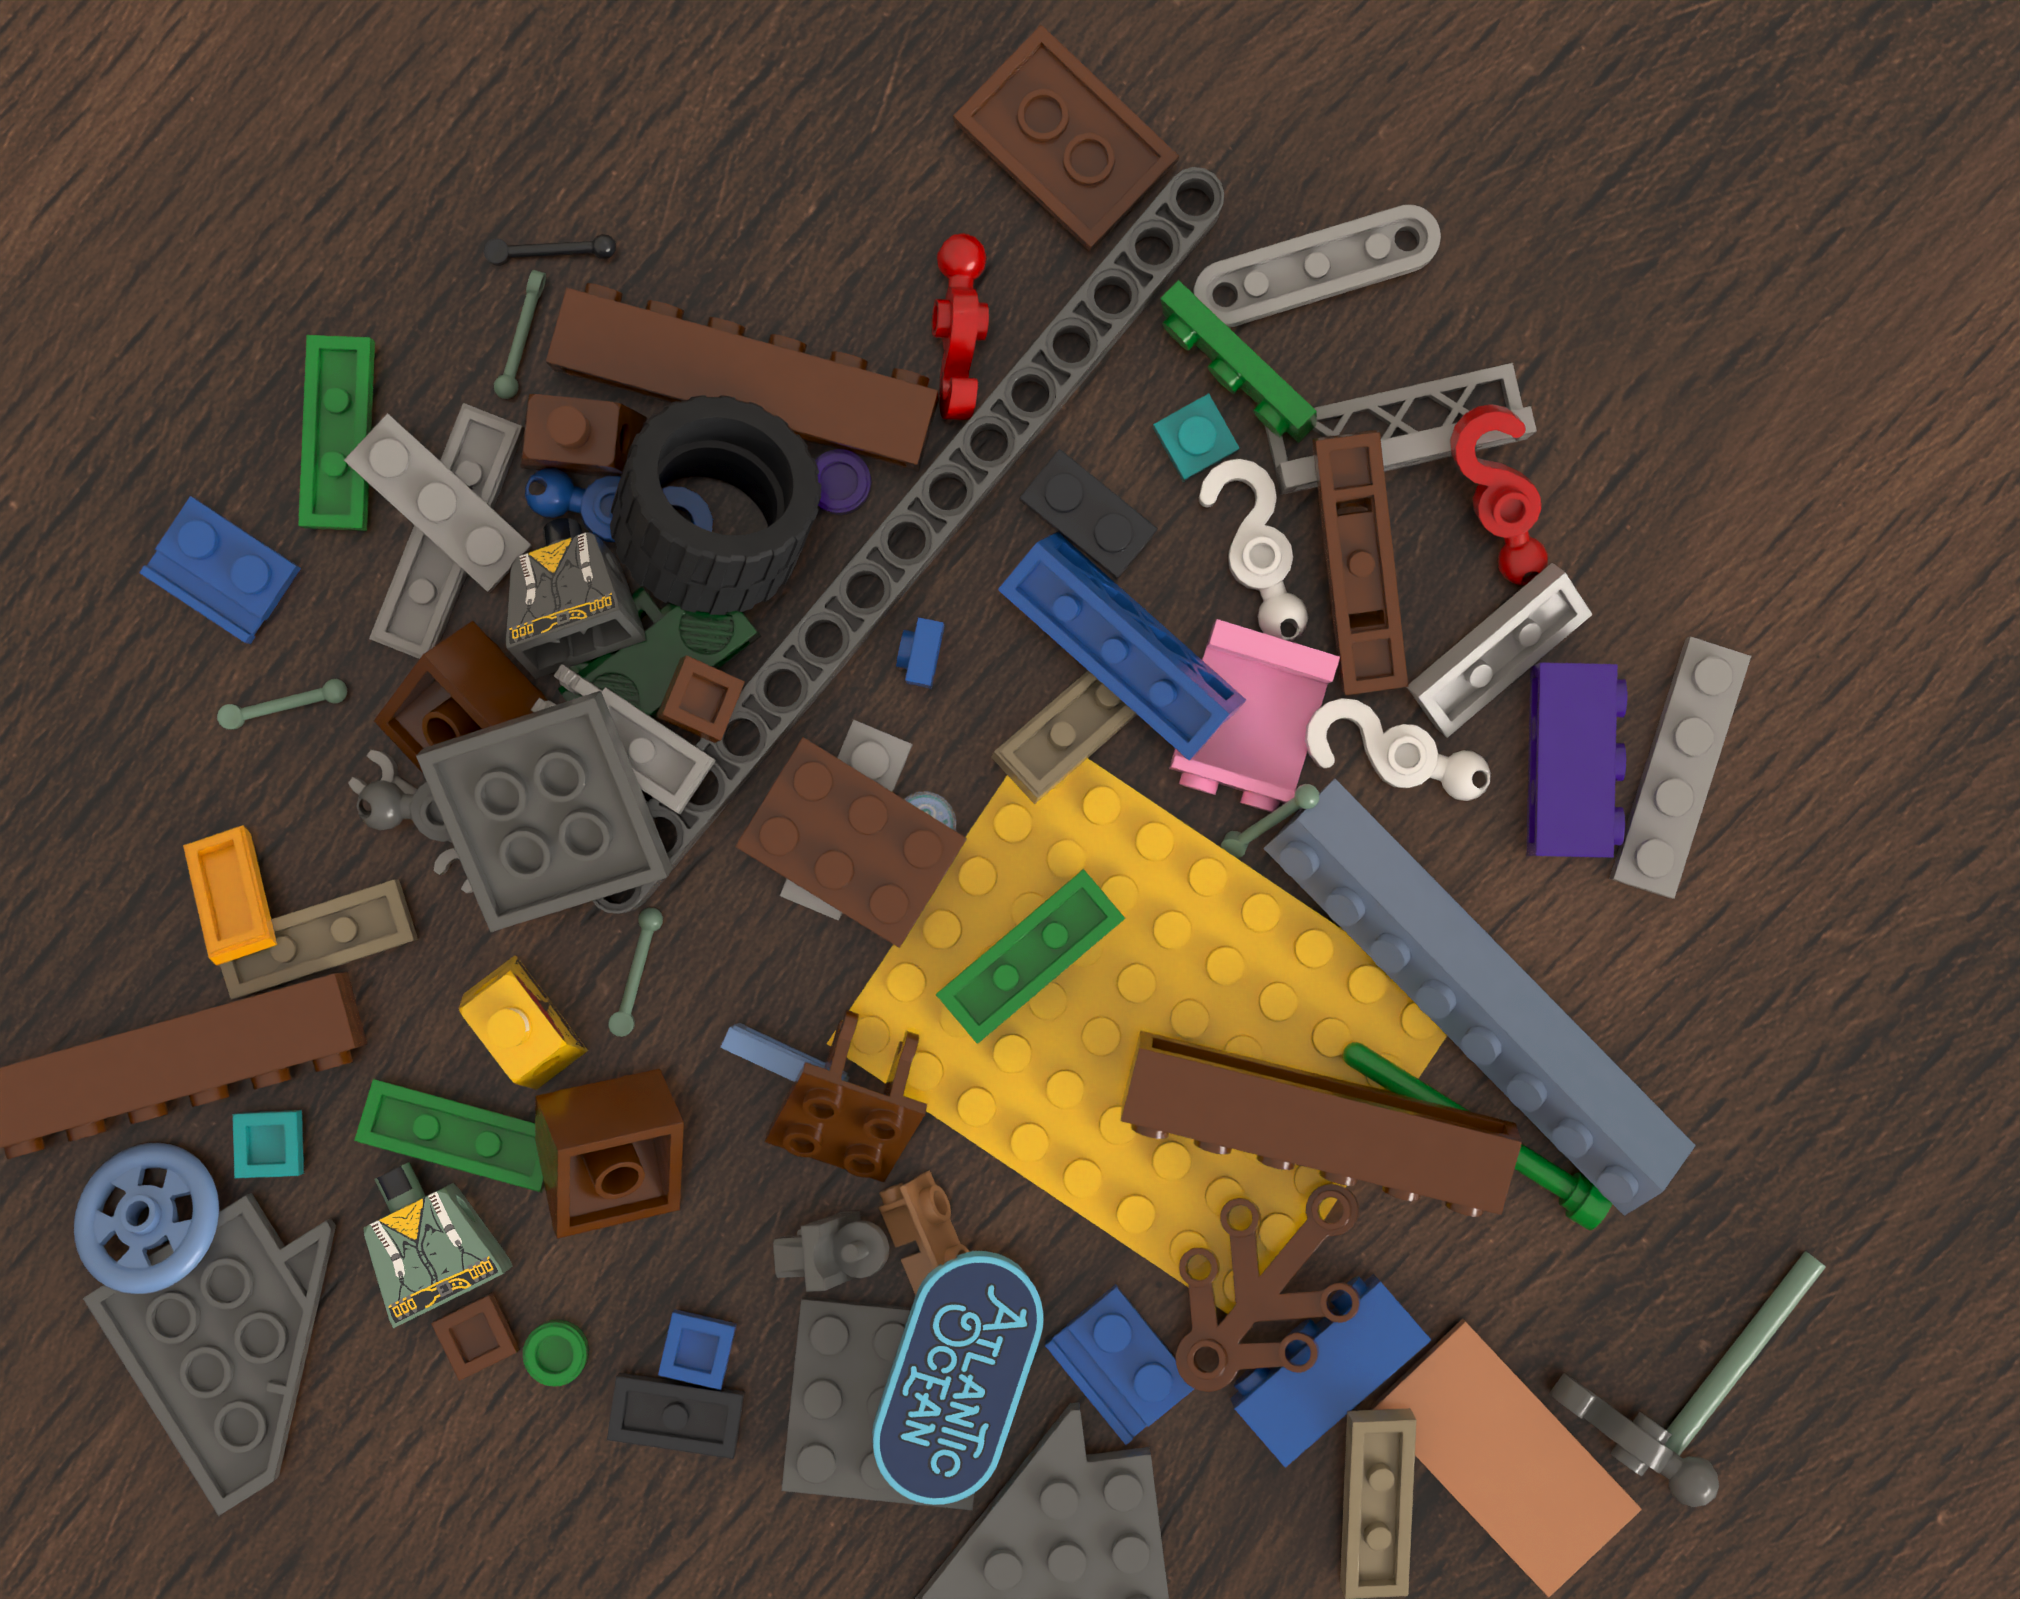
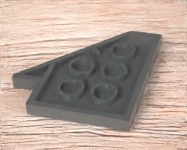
M252 1193L242 1197L219 1212L216 1232L208 1251L198 1265L177 1283L165 1289L145 1294L123 1293L103 1285L83 1298L218 1516L279 1477L336 1229L335 1223L330 1218L285 1246ZM169 1243L148 1257L152 1266L174 1253L171 1244Z
M1079 1402L1070 1403L915 1599H1169L1150 1447L1086 1455Z

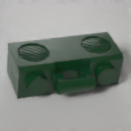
M641 586L632 593V597L640 619L648 615L654 623L645 631L646 641L568 668L602 691L605 687L655 719L680 658L687 655L719 670L762 636L743 611L726 612L725 615H710L708 612L696 611L693 613L682 610L680 606L672 603L660 609ZM563 686L558 688L566 701L582 697L581 694L576 695Z

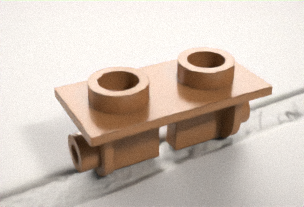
M930 1170L923 1172L904 1185L899 1183L879 1192L883 1204L878 1206L895 1247L915 1240L920 1251L901 1259L915 1296L928 1273L940 1264L943 1265L947 1261L957 1258V1255L969 1252L964 1245L960 1244L950 1220L951 1208L949 1200L943 1189L935 1184Z

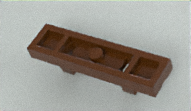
M1370 430L1313 438L1312 443L1337 656L1340 657L1338 666L1341 692L1344 695L1408 687L1380 432ZM1344 507L1368 508L1367 511L1337 515V511Z

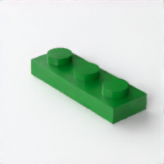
M1179 280L1161 297L1163 314L1167 317L1162 323L1165 330L1186 350H1190L1196 345L1212 360L1207 366L1208 370L1228 391L1235 394L1241 388L1258 404L1253 409L1254 414L1273 434L1281 437L1287 432L1299 443L1317 425V411Z
M306 336L298 526L302 528L367 531L369 483L344 460L371 432L375 341L370 337Z
M1083 869L937 992L936 996L978 1044L1126 918Z
M373 1079L354 1141L543 1193L544 1181L535 1141V1123Z

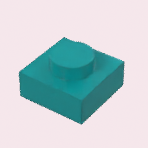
M1209 393L1156 422L1152 427L1183 482L1237 453L1240 449Z
M302 1110L237 1112L233 1114L235 1178L300 1176L304 1174Z

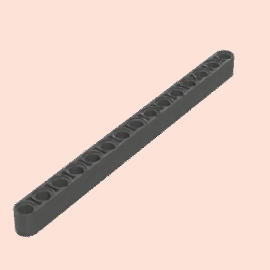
M1191 167L1182 170L1172 178L743 688L722 740L713 743L701 738L695 745L716 760L710 768V771L714 773L719 783L715 799L705 805H697L689 800L681 814L673 811L654 797L647 802L653 820L665 817L676 827L677 842L667 852L673 869L1214 227L1224 202L1222 183L1214 173L1205 168ZM1190 188L1199 189L1209 197L1211 208L1205 214L1199 216L1188 215L1178 206L1176 200L1178 194ZM1150 236L1158 237L1169 246L1171 255L1164 263L1158 265L1147 264L1136 253L1135 247L1137 243L1143 238ZM1117 285L1126 291L1130 304L1120 313H1106L1100 310L1095 303L1094 296L1096 292L1103 286ZM1067 333L1078 334L1086 340L1090 351L1079 362H1065L1059 359L1054 352L1053 345L1056 339ZM1031 381L1042 385L1049 397L1046 405L1034 412H1026L1018 408L1013 402L1012 394L1021 383ZM995 430L1005 437L1008 448L1003 456L997 460L984 461L973 453L971 443L974 437L981 431ZM953 478L960 481L967 491L963 504L952 510H942L935 506L930 499V493L934 484L939 480ZM906 526L915 527L926 538L923 551L917 557L911 559H901L895 556L889 548L893 533L899 528ZM873 575L879 578L884 585V595L881 601L874 607L867 609L853 605L849 599V588L852 582L860 576ZM824 623L834 624L839 627L843 635V642L839 651L827 658L815 656L810 652L808 646V637L811 631L816 626ZM792 672L800 679L802 685L801 694L792 705L786 707L775 706L769 700L767 694L768 684L776 674ZM742 720L752 721L759 729L760 743L751 754L737 756L728 748L726 742L727 732L736 722ZM666 878L636 887L633 896L624 903H617L608 896L593 900L598 908L607 913L621 914L631 912L646 903Z

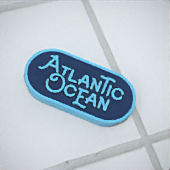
M971 1251L957 1255V1258L949 1260L943 1265L940 1264L928 1273L915 1296L874 1419L872 1443L876 1463L885 1480L897 1492L916 1502L939 1505L962 1500L975 1493L988 1481L999 1462L1043 1329V1308L1036 1287L1022 1268L1009 1258L987 1251Z

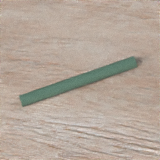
M1806 1251L1802 1254L1667 1428V1431L1672 1434L1665 1444L1679 1456L1682 1454L1826 1268L1825 1265Z

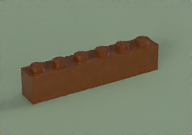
M586 283L584 292L566 287L546 358L547 364L554 371L668 403L689 400L690 397L706 395L707 397H719L720 395L735 397L739 401L764 407L765 411L774 416L778 415L789 424L788 427L796 435H800L805 441L834 449L848 450L859 456L919 472L939 402L938 390L928 388L930 380L928 377L898 368H893L891 377L866 370L868 361L837 351L831 352L829 360L805 354L807 348L805 343L781 335L770 334L768 343L744 337L746 330L744 326L720 318L709 317L707 326L682 320L684 310L658 301L648 300L645 309L621 303L623 297L621 292L597 284Z
M348 971L330 974L1 1067L0 1148H4L6 1158L11 1159L45 1149L42 1136L65 1130L68 1142L106 1132L105 1118L127 1113L131 1125L167 1115L168 1110L165 1102L189 1095L191 1105L195 1107L230 1097L227 1087L229 1083L251 1078L253 1089L255 1090L291 1080L288 1067L312 1060L316 1073L353 1062L350 1049L368 1045Z
M1140 1031L1121 1108V1122L1130 1123L1133 1131L1146 1137L1166 1139L1170 1133L1194 1139L1193 1143L1195 1146L1215 1154H1230L1232 1149L1255 1154L1259 1162L1276 1169L1292 1170L1296 1164L1320 1170L1319 1174L1321 1177L1341 1185L1352 1186L1356 1185L1358 1180L1381 1185L1382 1190L1388 1195L1406 1201H1418L1421 1195L1445 1201V1206L1450 1210L1472 1217L1482 1216L1483 1211L1502 1215L1522 1144L1517 1125L1514 1122Z

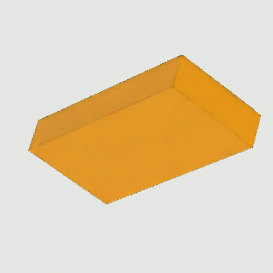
M242 825L183 845L209 959L217 966L276 946V937L252 836L246 827Z

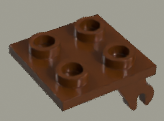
M846 1009L843 1021L840 1020L825 1067L821 1068L807 1062L804 1063L767 1131L765 1142L786 1149L793 1155L810 1157L845 1169L852 1175L885 1182L925 1116L927 1109L926 1103L903 1096L911 1063L917 1050L919 1035L906 1030L903 1042L900 1041L883 1094L843 1081L841 1077L859 1018L858 1013Z

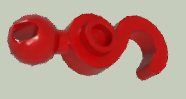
M966 233L952 235L943 243L937 253L939 270L949 280L945 299H936L932 312V335L936 338H942L944 348L939 387L940 413L942 419L969 421L974 413L978 380L977 378L968 377L975 342L985 341L989 323L988 304L979 302L976 289H973L974 280L985 269L986 253L980 241L975 236Z
M1494 404L1478 406L1465 413L1455 425L1450 439L1451 455L1461 472L1474 483L1479 484L1473 496L1474 511L1478 519L1493 535L1504 538L1505 543L1498 556V565L1502 576L1511 583L1520 586L1526 585L1548 567V554L1544 545L1537 539L1530 537L1528 532L1538 520L1541 511V497L1530 479L1520 471L1502 463L1479 459L1475 456L1477 440L1488 431L1497 430L1519 438L1524 435L1526 426L1516 414L1506 407ZM1533 571L1529 577L1523 578L1526 573Z

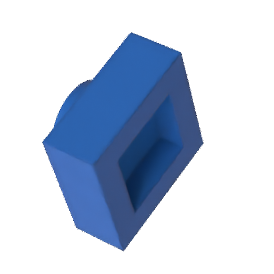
M918 617L915 632L903 630L896 667L907 669L905 678L907 684L932 689L945 628L943 622Z
M675 1309L672 1313L658 1375L721 1390L737 1323Z

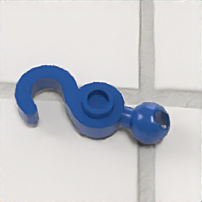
M543 468L537 470L529 477L525 486V498L528 506L535 513L551 518L561 516L567 511L580 513L584 526L590 533H596L602 541L615 542L611 537L610 523L613 517L611 508L621 477L606 476L597 479L587 489L574 486L573 480L568 474L557 468ZM533 482H538L544 485L546 490L541 495H531L529 487ZM669 486L662 489L674 509L685 512L691 518L694 525L712 532L713 518L707 503L697 493L685 487Z

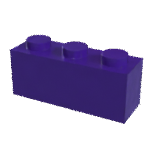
M1538 663L1530 667L1526 856L1614 858V845H1622L1625 815L1623 807H1615V781L1624 780L1626 748L1624 743H1616L1617 717H1625L1628 695L1626 680L1617 679L1618 664Z

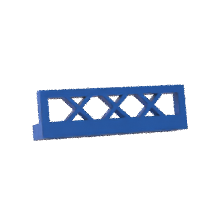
M1059 532L1038 541L998 589L1188 760H1191L1201 750L1221 725L1232 717L1246 701L1240 693Z

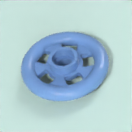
M165 1143L139 1144L112 1156L92 1175L77 1204L74 1218V1239L77 1252L84 1266L100 1283L123 1293H151L177 1283L198 1265L213 1241L219 1217V1200L215 1183L207 1168L197 1157L175 1145ZM161 1168L167 1170L162 1188L153 1185H142L146 1169ZM115 1187L124 1190L126 1194L118 1203L114 1216L110 1217L102 1213L111 1192ZM191 1195L193 1205L192 1219L178 1222V1211L174 1200L178 1197ZM146 1207H149L148 1219L143 1224L137 1226L139 1215ZM115 1234L123 1243L130 1246L129 1250L118 1262L108 1254L104 1247ZM169 1240L174 1253L152 1266L147 1250L163 1245Z

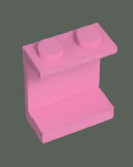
M1217 619L1213 623L1202 661L1240 693L1246 701L1232 717L1221 725L1191 760L1184 757L1177 749L1174 750L1169 769L1182 773L1179 784L1216 795L1219 784L1243 791L1240 803L1267 812H1273L1279 807L1280 803L1285 804L1294 798L1308 751L1305 743L1306 726L1313 713L1322 705L1327 685L1333 682L1340 657Z

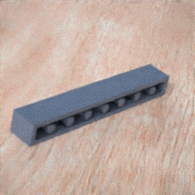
M1334 778L1319 792V802L1311 809L1301 808L1263 849L1624 1216L1661 1194L1696 1145Z

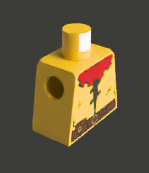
M516 955L463 994L459 1006L461 1015L515 1084L537 1090L588 1052L587 1048Z

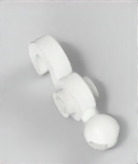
M1243 459L1224 461L1213 468L1203 481L1199 502L1203 507L1213 506L1221 489L1229 482H1244L1252 488L1256 499L1255 505L1239 526L1228 554L1229 569L1240 584L1246 588L1260 591L1263 603L1259 608L1258 622L1263 633L1287 641H1293L1301 636L1306 629L1308 612L1300 598L1292 593H1287L1283 583V579L1290 571L1293 554L1291 544L1279 530L1265 525L1274 512L1277 499L1274 482L1267 471L1255 462ZM1282 622L1293 624L1296 629L1294 636L1284 637L1281 634L1280 626Z
M1341 698L1328 702L1313 713L1306 726L1305 743L1309 756L1318 767L1323 769L1331 767L1335 761L1326 739L1330 724L1338 719H1349L1360 729L1365 752L1375 772L1382 781L1393 787L1410 788L1422 784L1428 778L1441 781L1445 791L1453 798L1470 801L1477 799L1485 793L1490 784L1491 772L1489 765L1481 755L1465 750L1453 753L1449 757L1438 754L1432 737L1427 731L1416 725L1402 724L1389 728L1383 733L1377 715L1369 706L1358 700ZM1476 771L1482 772L1486 778L1485 784L1481 788H1477L1472 782V776Z

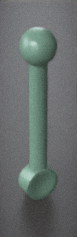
M532 270L528 279L527 294L503 375H500L494 382V391L502 399L513 398L519 389V384L515 377L536 305L545 286L546 273Z
M330 679L324 684L323 688L243 708L234 704H226L218 711L217 720L223 728L236 730L247 719L323 700L333 704L340 703L347 696V687L342 680Z
M1310 784L1300 785L1295 790L1294 798L1242 833L1238 831L1228 832L1221 843V848L1234 857L1241 858L1251 841L1299 809L1314 808L1319 802V791Z
M654 907L643 909L638 916V923L642 929L619 1011L610 1017L608 1024L610 1031L616 1036H626L635 1027V1020L631 1012L653 933L661 928L663 924L662 913Z

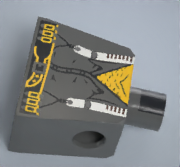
M559 518L548 522L543 528L545 547L518 556L511 564L506 646L511 654L535 679L557 672L561 664L571 667L646 641L641 619L618 559L596 533L586 532L582 534L581 526L577 521L569 518Z

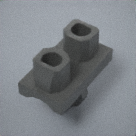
M844 1211L801 1226V1230H798L797 1235L781 1236L775 1238L773 1242L777 1278L805 1277L806 1292L825 1291L855 1278L872 1276L884 1267L889 1257L887 1236L874 1223L861 1220L860 1211Z

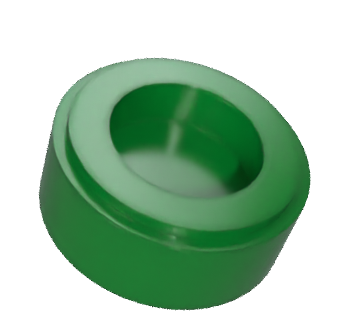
M555 1319L540 1324L530 1333L523 1347V1362L527 1372L537 1382L547 1386H562L570 1383L583 1371L589 1358V1344L585 1334L578 1326L566 1320Z

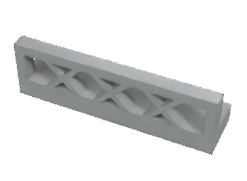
M1513 363L1316 407L1314 409L1317 411V425L1312 429L1323 437L1336 436L1340 434L1352 414L1367 411L1389 425L1381 438L1384 472L1451 457L1450 439L1457 424L1452 423L1456 416L1462 418L1465 413L1469 412L1463 405L1475 386L1500 381L1506 408L1522 420L1526 426V431L1519 438L1497 430L1488 431L1477 440L1475 451L1526 440L1537 431L1531 406L1523 408ZM1464 389L1457 402L1443 395L1444 393ZM1426 397L1451 411L1441 427L1419 432L1401 421L1413 400ZM1403 403L1395 417L1381 409L1382 407ZM1341 417L1333 431L1319 423L1320 421ZM1265 426L1280 494L1283 495L1318 487L1314 455L1288 461L1283 437L1276 436ZM1395 429L1404 434L1390 438Z

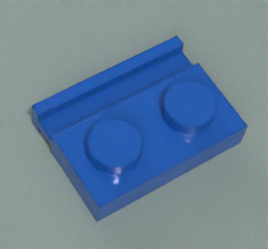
M190 496L155 548L157 550L148 565H144L139 573L244 643L251 644L256 637L254 636L263 621H267L301 568L198 499Z
M1116 1284L1071 1320L1054 1337L1049 1338L1045 1342V1347L1125 1445L1131 1442L1133 1437L1145 1427L1153 1424L1194 1390L1180 1376L1176 1366V1357Z

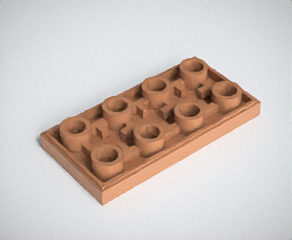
M1464 1319L1457 1323L1370 1406L1372 1410L1411 1408L1417 1420L1415 1456L1548 1597L1556 1592L1642 1510Z

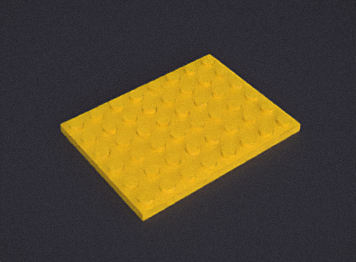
M1087 758L1035 804L1007 775L967 834L966 842L901 947L899 948L893 944L849 1011L858 1013L859 1018L847 1058L886 1084L900 1041L903 1042L906 1030L918 1034L919 1042L911 1063L903 1096L926 1103V1111L1188 1288L1189 1285L1182 1279L1179 1272V1263L1182 1256L1188 1250L1199 1247L1207 1248L1214 1252L1220 1263L1219 1274L1213 1281L1216 1307L1229 1314L1235 1307L1236 1301L1230 1235L1223 1229L1220 1221V1214L1224 1205L1230 1200L1245 1198L1254 1202L1259 1208L1261 1222L1256 1230L1259 1273L1261 1275L1308 1219L1306 1204L1312 1192L1323 1185L1337 1183L1321 1177L1319 1174L1320 1170L1296 1164L1292 1170L1276 1169L1259 1162L1255 1154L1232 1149L1230 1154H1215L1195 1146L1193 1143L1194 1139L1170 1133L1166 1139L1150 1138L1133 1131L1130 1123L1121 1122L1122 1100L1140 1031L1384 1091L1388 1090L1345 1063L1343 1051L1348 1044L1352 1042L1362 1043L1419 1079L1447 1035L1376 965L1372 958L1343 929ZM1084 869L1126 919L977 1044L940 1001L936 993ZM835 1032L827 1042L829 1046L832 1045ZM1329 1197L1323 1200L1319 1209L1323 1219L1326 1218L1338 1199ZM1243 1205L1235 1206L1229 1213L1230 1224L1237 1230L1247 1229L1252 1223L1251 1211ZM1197 1254L1190 1259L1188 1270L1192 1277L1203 1280L1210 1274L1211 1264L1205 1256Z

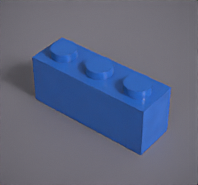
M1372 1274L1366 1281L1356 1276L1347 1282V1284L1357 1290L1360 1296L1359 1311L1352 1319L1338 1323L1323 1317L1315 1324L1311 1318H1308L1288 1334L1303 1332L1315 1339L1319 1347V1356L1313 1367L1300 1373L1289 1371L1284 1366L1247 1369L1233 1385L1238 1390L1230 1398L1234 1409L1285 1468L1347 1414V1411H1351L1431 1341L1428 1335L1375 1274ZM1338 1290L1330 1299V1302L1335 1306L1331 1311L1335 1314H1347L1352 1308V1298L1344 1290ZM1293 1340L1287 1347V1356L1291 1362L1302 1365L1310 1359L1311 1351L1306 1342Z

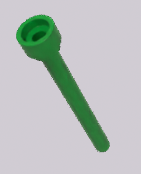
M1352 1042L1343 1051V1059L1347 1065L1392 1093L1469 1111L1362 1043ZM1521 1144L1515 1170L1558 1196L1559 1205L1566 1209V1217L1589 1231L1596 1228L1609 1212L1612 1203L1582 1173L1577 1172L1571 1175Z

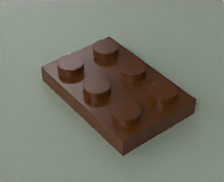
M1042 25L1022 43L953 115V122L1090 252L1179 159V155Z
M802 737L735 847L900 948L967 838Z

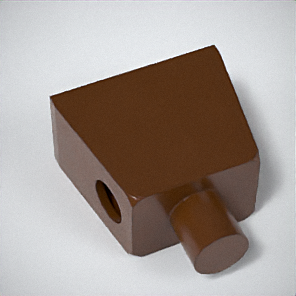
M529 394L520 467L533 470L548 467L557 468L571 474L621 477L631 444L636 434H640L643 424L647 421V417L617 402ZM623 428V445L622 449H620V435L621 430Z

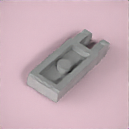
M561 664L554 675L559 680L560 685L576 695L581 694L585 696L597 691L602 692L641 790L673 811L681 814L716 760L610 689L605 687L602 691L579 674ZM539 698L531 710L536 712L556 704L550 700L544 701Z

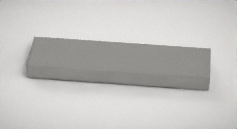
M463 403L440 462L488 506L494 509L524 434V427ZM415 525L369 639L420 659L424 653L441 642L468 573Z

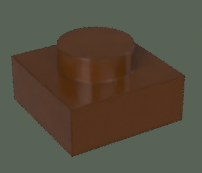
M686 655L680 658L656 717L713 743L722 740L745 681Z
M493 1292L431 1323L459 1381L520 1350Z

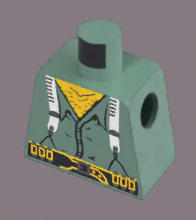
M410 1162L374 1179L391 1214L364 1227V1236L387 1315L393 1328L504 1274L513 1267L505 1251L454 1183L426 1196Z

